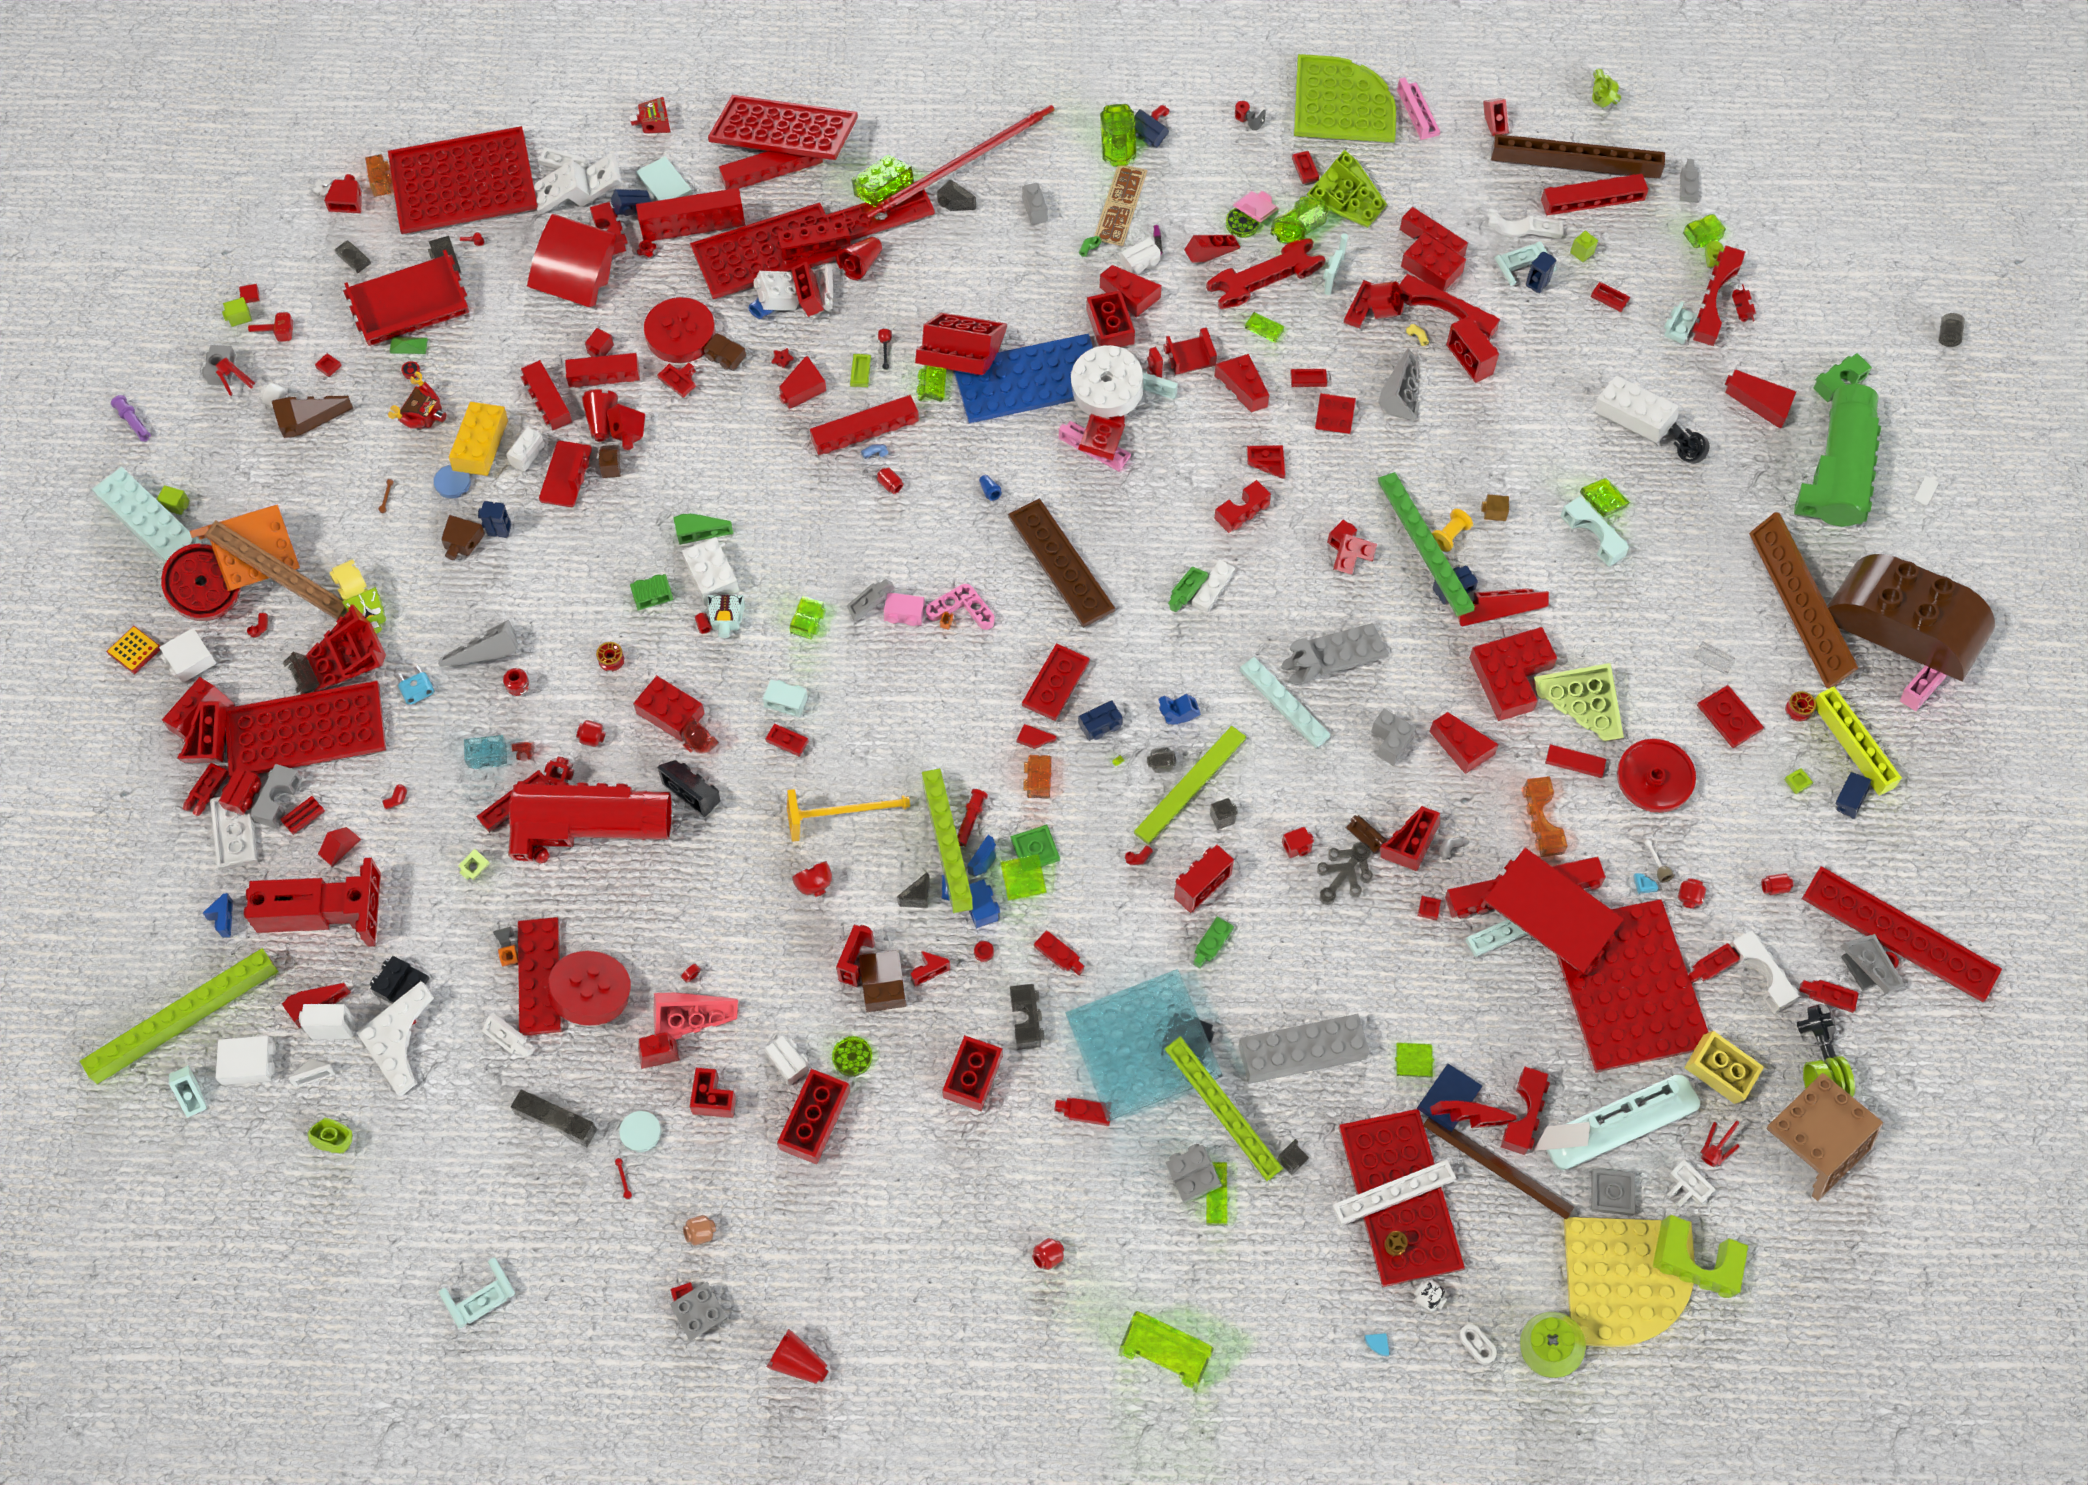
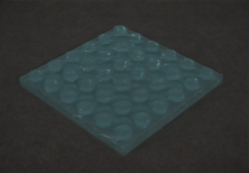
M1178 969L1065 1012L1107 1122L1194 1088L1164 1050L1165 1047L1179 1036L1185 1041L1214 1080L1223 1077Z

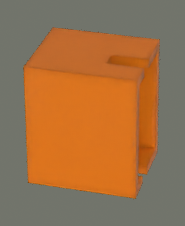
M944 611L940 620L941 628L950 629L954 620L952 613L949 614V612Z

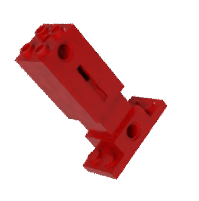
M372 857L364 858L363 865L360 866V876L346 877V882L325 883L322 878L249 881V888L246 889L247 907H244V918L248 920L250 926L257 933L329 930V924H350L359 933L361 940L365 942L367 947L376 946L381 872Z

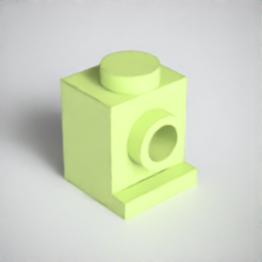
M474 849L458 865L461 868L459 873L467 880L469 878L475 880L491 863ZM472 863L477 864V868L475 870L470 869V865Z

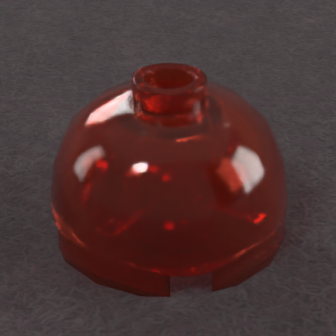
M692 716L686 721L681 730V737L685 742L683 746L690 753L694 750L699 754H705L713 750L720 743Z

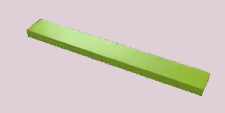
M1231 725L1134 830V834L1149 845L1246 740V736Z
M1181 1036L1165 1047L1164 1050L1264 1179L1268 1181L1283 1169Z

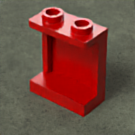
M853 925L836 966L839 982L858 988L860 975L858 966L854 965L862 946L872 949L875 946L873 931L868 926Z

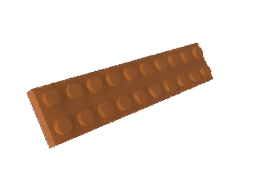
M1774 512L1753 529L1749 535L1825 687L1829 689L1859 668L1781 514Z

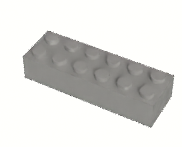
M1359 1014L1240 1038L1238 1045L1248 1084L1366 1060L1369 1054Z

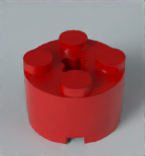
M1397 281L1371 284V298H1368V307L1372 308L1375 319L1401 315L1404 308V300H1400V294H1403L1400 284Z

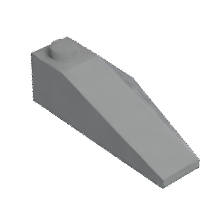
M1409 349L1404 352L1383 387L1378 402L1381 408L1389 415L1415 420L1419 410V402L1416 401V395L1419 394V388L1416 386V380L1419 379V361Z
M507 620L487 630V634L483 638H473L467 644V647L460 646L442 656L438 662L439 666L512 656L516 653L518 642L510 621Z

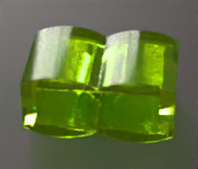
M1710 214L1701 220H1695L1687 224L1683 234L1694 248L1705 247L1710 241L1721 240L1726 228L1715 214Z
M802 596L790 623V633L812 640L813 636L819 632L820 625L818 623L820 619H824L826 614L824 602Z

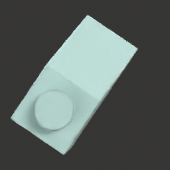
M189 1065L169 1074V1085L186 1117L207 1109L198 1082Z

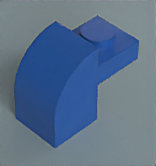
M1187 693L1175 700L1165 695L1158 699L1160 703L1159 710L1165 717L1167 724L1176 725L1188 722L1201 715L1196 698Z

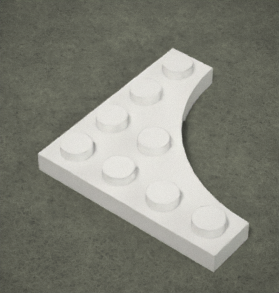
M419 982L356 1032L399 1096H402L417 1084L412 1074L409 1060H407V1047L409 1046L412 1032L410 1029L415 1018H418L423 1009L434 999L423 982Z

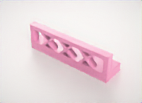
M1405 77L1400 78L1397 92L1420 139L1439 136L1440 130L1417 83L1408 84ZM1429 127L1433 128L1434 131L1429 132Z
M1072 421L1067 425L1062 424L1059 428V439L1078 449L1085 428ZM1117 447L1113 461L1084 452L1119 472L1131 457V453L1120 447Z

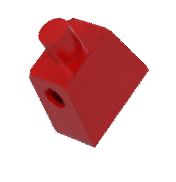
M346 174L344 180H333L324 200L329 212L361 214L362 191L353 175Z
M620 404L607 410L611 436L622 441L623 449H633V443L643 438L645 413Z
M664 1032L638 1039L641 1069L680 1061L676 1040L669 1033Z

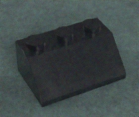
M673 760L657 767L662 784L704 817L721 801L719 790L713 785L709 786L706 784L704 778L699 774H693L685 763L680 764L677 760Z

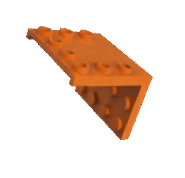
M278 504L220 521L221 524L294 570L300 568ZM212 524L189 531L191 537L198 536L199 540L206 538L204 536ZM210 540L228 591L269 578Z

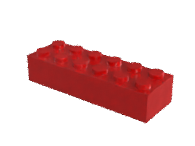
M739 188L636 204L642 238L651 242L746 226Z

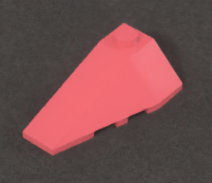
M675 992L654 993V1033L667 1032L676 1040L682 1038V1035L691 1032L697 1033L700 1032V1029L709 1026L715 1027L736 1020L738 999Z

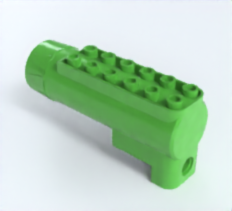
M1847 384L1834 391L1832 406L1829 412L1830 419L1825 456H1820L1814 474L1813 485L1801 484L1795 502L1794 515L1820 518L1830 525L1840 527L1855 524L1862 525L1863 522L1867 521L1868 512L1871 511L1872 501H1870L1874 491L1872 482H1874L1876 475L1874 466H1876L1878 456L1875 454L1878 451L1880 442L1877 440V436L1879 437L1881 432V426L1878 425L1879 418H1877L1879 396L1871 387L1862 384Z

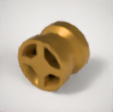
M1391 1232L1384 1243L1386 1252L1392 1256L1401 1255L1408 1244L1407 1238L1402 1232Z

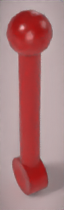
M617 1158L615 1165L618 1166L625 1192L623 1196L629 1200L632 1198V1193L628 1190L622 1168L623 1160Z

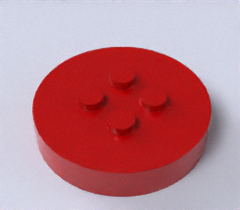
M686 297L671 298L657 304L648 313L644 322V334L649 349L655 356L670 363H687L705 355L704 347L716 334L711 311L703 303Z
M579 951L563 957L554 965L549 976L547 994L552 1008L561 1017L575 1024L595 1026L614 1020L624 1011L629 1000L631 981L625 967L615 958L597 951Z

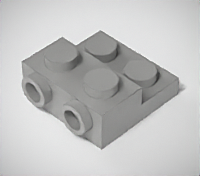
M1191 1145L1188 1148V1152L1182 1155L1181 1153H1175L1169 1157V1161L1165 1162L1184 1203L1222 1186L1208 1150L1204 1145Z

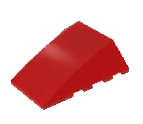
M353 604L348 608L349 611L344 617L341 616L336 621V626L324 634L325 638L320 643L317 642L301 660L315 692L383 665L386 654L372 624Z

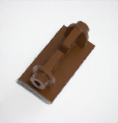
M1354 815L1350 820L1351 822L1345 827L1373 853L1383 843L1387 842V839L1360 815Z

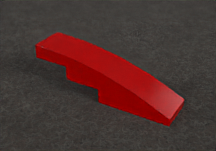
M1440 1101L1430 1107L1432 1115L1450 1114L1452 1122L1469 1120L1471 1128L1506 1126L1509 1122L1517 1120L1514 1114L1479 1103Z

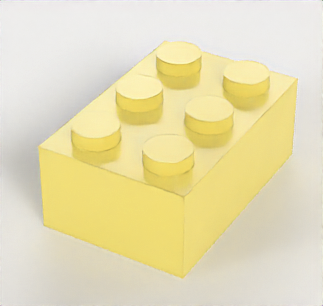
M1711 1031L1703 1035L1684 1068L1729 1101L1736 1104L1747 1098L1764 1066L1715 1031Z

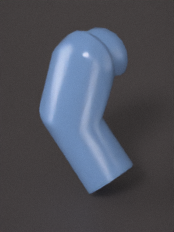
M873 444L863 449L861 454L866 459L877 452L880 457H883L889 451L884 444Z

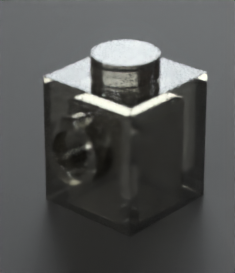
M1226 798L1211 804L1210 816L1217 830L1235 824L1236 815L1238 814L1235 803H1231L1230 799Z

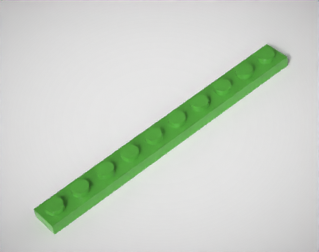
M1393 472L1378 477L1379 485L1456 616L1474 611V604L1397 474Z

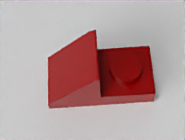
M922 951V959L926 966L916 967L910 973L911 981L916 987L951 970L950 961L947 958Z

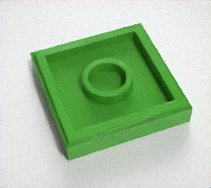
M1048 825L1010 836L1023 873L1060 861V856Z

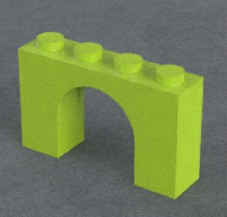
M1669 1215L1661 1221L1653 1262L1654 1268L1659 1269L1664 1274L1677 1276L1681 1281L1697 1284L1703 1290L1714 1291L1723 1298H1731L1740 1293L1748 1245L1728 1238L1719 1244L1714 1269L1705 1270L1698 1267L1691 1260L1687 1252L1686 1244L1690 1222L1674 1215Z

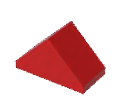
M348 827L327 832L318 855L333 867L361 839Z

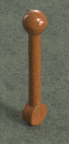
M392 479L386 481L387 488L382 505L378 508L380 513L387 511L385 506L390 488L394 484Z

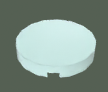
M647 1111L633 1112L625 1117L620 1125V1139L629 1150L640 1153L649 1151L656 1146L661 1136L660 1123L653 1114Z

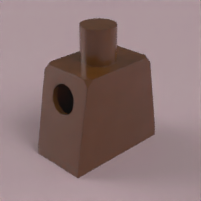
M449 515L441 539L444 548L447 550L445 557L455 560L458 554L469 556L485 535L482 525Z

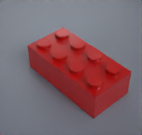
M811 1068L777 1141L779 1150L817 1165L849 1096V1083Z

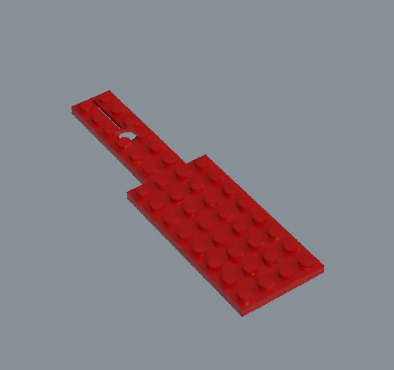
M925 189L885 211L883 214H887V217L883 220H878L875 216L867 219L865 213L895 193L827 215L819 202L692 242L690 246L712 299H717L754 287V279L759 271L792 273L791 268L806 261L811 268L835 261L837 253L841 250V248L783 259L777 232L845 219L850 241L933 215L935 210Z

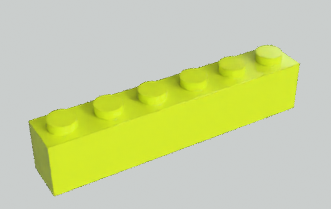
M1833 686L1819 693L1815 699L1816 711L1866 778L1872 779L1871 786L1880 796L1894 789L1902 777L1837 689Z

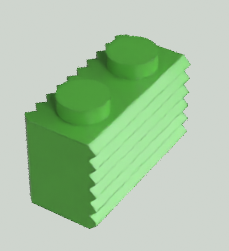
M657 574L652 578L637 580L630 584L637 610L673 600L666 574Z

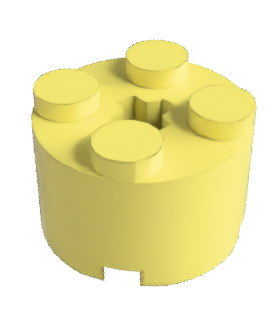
M353 559L331 568L332 571L329 572L333 582L340 586L337 590L343 601L368 591L359 569L355 565L352 566L355 564Z

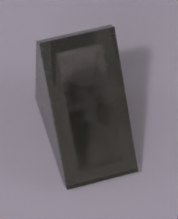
M927 872L897 896V902L900 907L928 908L930 875Z

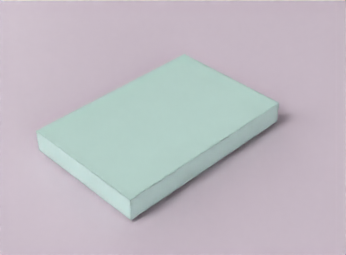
M666 156L636 171L637 176L657 201L692 194V189Z

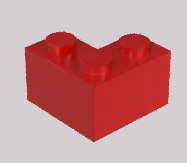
M696 1067L690 1100L691 1112L693 1115L733 1118L736 1104L735 1093L732 1090L717 1089L719 1076L716 1069Z

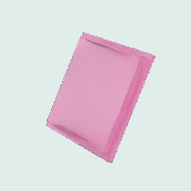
M1251 191L1233 204L1235 208L1260 223L1279 210L1276 205L1272 204V196L1264 191H1261L1259 194Z

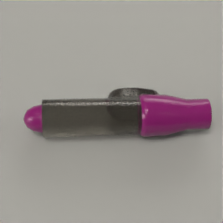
M1154 225L1153 236L1155 245L1160 249L1161 256L1163 253L1159 225Z

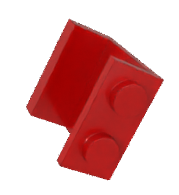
M1207 327L1200 329L1199 337L1172 343L1170 336H1166V344H1163L1165 354L1169 356V366L1171 369L1173 368L1175 375L1216 365L1217 354Z

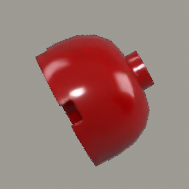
M827 861L797 873L792 877V880L797 890L802 894H814L815 897H819L825 894V889L830 886L832 872Z

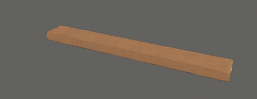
M217 520L214 521L204 537L334 619L337 620L344 611L343 600Z

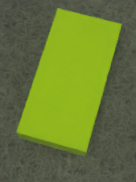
M853 354L850 387H868L871 355Z

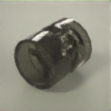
M1949 313L1941 318L1938 338L1940 344L1954 347L1962 343L1965 319L1962 315Z

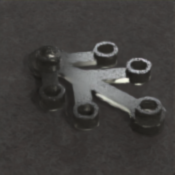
M1359 842L1354 844L1352 849L1338 850L1337 848H1331L1329 850V860L1337 861L1339 858L1351 857L1347 863L1328 865L1325 862H1321L1318 864L1317 873L1321 876L1327 873L1340 872L1329 887L1321 890L1319 899L1323 904L1330 905L1335 901V892L1347 876L1350 884L1349 894L1354 898L1361 895L1362 888L1358 885L1354 868L1358 862L1362 872L1360 876L1363 883L1371 882L1373 874L1369 870L1367 863L1371 850L1367 844ZM1358 849L1364 850V853H1359ZM1334 852L1337 854V856L1333 857L1331 856V853ZM1325 867L1326 871H1321L1319 868ZM1368 874L1370 878L1366 879L1363 875ZM1352 889H1357L1359 892L1354 893ZM1329 892L1331 893V896L1328 897L1325 895V893Z

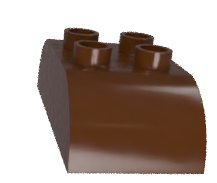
M1872 554L1859 559L1827 605L1838 628L1962 682L1995 628V619L1991 608L1975 591L1948 577L1919 567L1910 561L1886 554Z

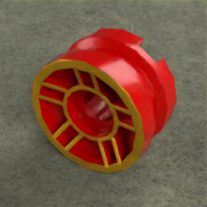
M605 642L596 651L599 666L603 670H612L613 672L623 666L625 658L619 644Z
M1795 692L1786 704V713L1795 721H1806L1815 710L1816 701L1807 692Z

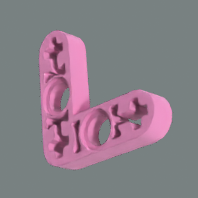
M969 584L958 586L929 603L926 607V616L931 621L940 620L944 611L950 614L964 606L980 628L988 630L994 626L993 613ZM963 591H965L966 593L969 592V595H966V594H963V595H962V592H963ZM952 599L955 601V604L948 606L945 604V601ZM977 603L981 605V608L973 610L971 605ZM932 609H934V611H937V610H938V613H937V614H935L934 612L931 613V610H932ZM983 616L985 617V619H989L988 623L987 621H983Z

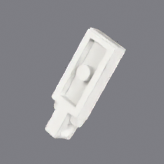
M829 263L815 271L823 307L827 312L833 309L832 265Z
M489 1014L482 1030L483 1033L511 1054H521L525 1058L533 1054L535 1047L526 1041L527 1039L524 1035L496 1014Z

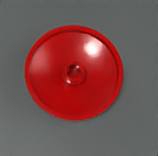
M1645 739L1634 743L1624 752L1617 767V781L1622 793L1635 806L1646 811L1662 813L1679 808L1689 799L1695 788L1696 771L1690 757L1679 746L1662 739Z

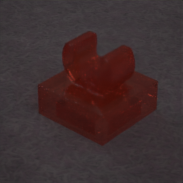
M534 741L515 742L512 744V752L518 751L516 754L517 760H521V753L523 752L527 754V760L532 758L530 750L535 749Z

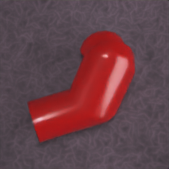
M258 614V624L247 628L248 635L256 638L267 630L268 614Z
M396 785L392 797L382 801L385 810L404 802L407 794V789L404 785Z
M1145 846L1139 854L1131 853V851L1125 854L1126 863L1129 865L1144 864L1153 853L1152 848Z

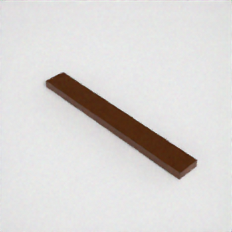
M1430 1117L1425 1121L1423 1125L1425 1128L1564 1219H1568L1574 1209L1573 1205L1456 1129L1451 1132Z

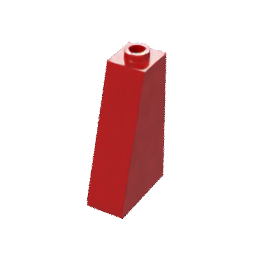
M1736 369L1732 376L1728 375L1724 384L1727 386L1726 394L1778 428H1782L1797 392Z

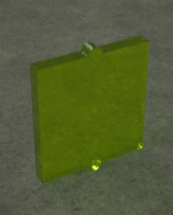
M1396 1043V1057L1394 1060L1396 1061L1397 1076L1433 1077V1063L1435 1060L1432 1058V1044Z

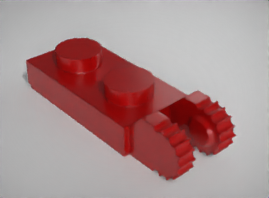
M210 763L190 791L188 798L183 804V810L187 812L191 810L197 799L199 801L193 810V814L196 816L201 815L205 810L206 804L209 803L228 776V770Z

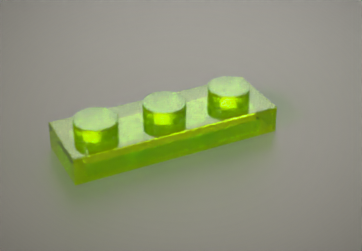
M1213 1162L1222 1186L1206 1193V1225L1228 1226L1227 1162Z

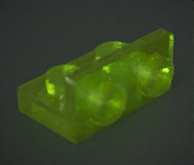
M925 365L919 370L917 376L919 379L916 390L918 401H922L927 397L942 402L945 397L946 369Z

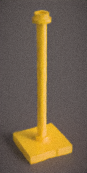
M795 789L787 790L786 809L791 841H799L800 821H802V818L902 807L903 810H906V808H910L909 796L905 797V795H902L901 799L801 811V809H798Z

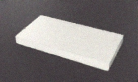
M220 797L210 799L217 869L221 871L258 863L254 819L250 815L251 808L246 810L244 815H240L223 809L218 802Z

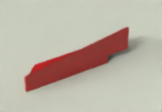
M1529 588L1474 592V599L1471 600L1475 606L1474 611L1458 616L1459 624L1463 627L1548 607L1549 592H1534V589Z

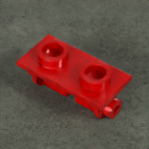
M1742 284L1743 289H1736L1732 294L1738 318L1745 322L1748 318L1752 317L1754 322L1753 315L1756 314L1754 304H1749V300H1752L1749 289L1745 290L1744 284Z

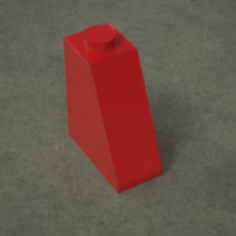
M808 356L803 358L779 386L780 394L778 396L783 405L786 404L790 410L827 391L824 378Z

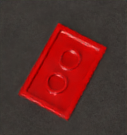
M1091 414L1078 450L1113 461L1125 424Z
M1726 685L1697 704L1698 708L1732 748H1735L1764 729L1763 725L1729 685Z

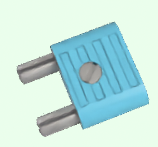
M419 665L417 667L420 673L415 666L416 675L406 680L401 673L399 674L400 677L398 674L396 676L399 682L398 687L407 704H413L418 701L422 702L426 697L434 693V688L427 674L422 671Z

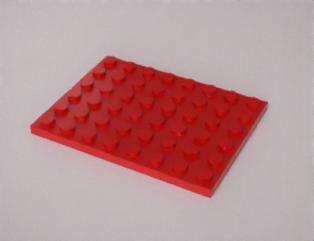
M522 126L388 150L401 234L535 210L538 207Z
M1662 899L1611 909L1621 916L1623 921L1613 934L1616 937L1610 945L1605 943L1602 947L1605 952L1599 960L1593 959L1591 962L1593 968L1587 975L1583 973L1580 978L1576 977L1579 971L1557 956L1595 1073L1692 1053L1703 1035L1709 1033Z

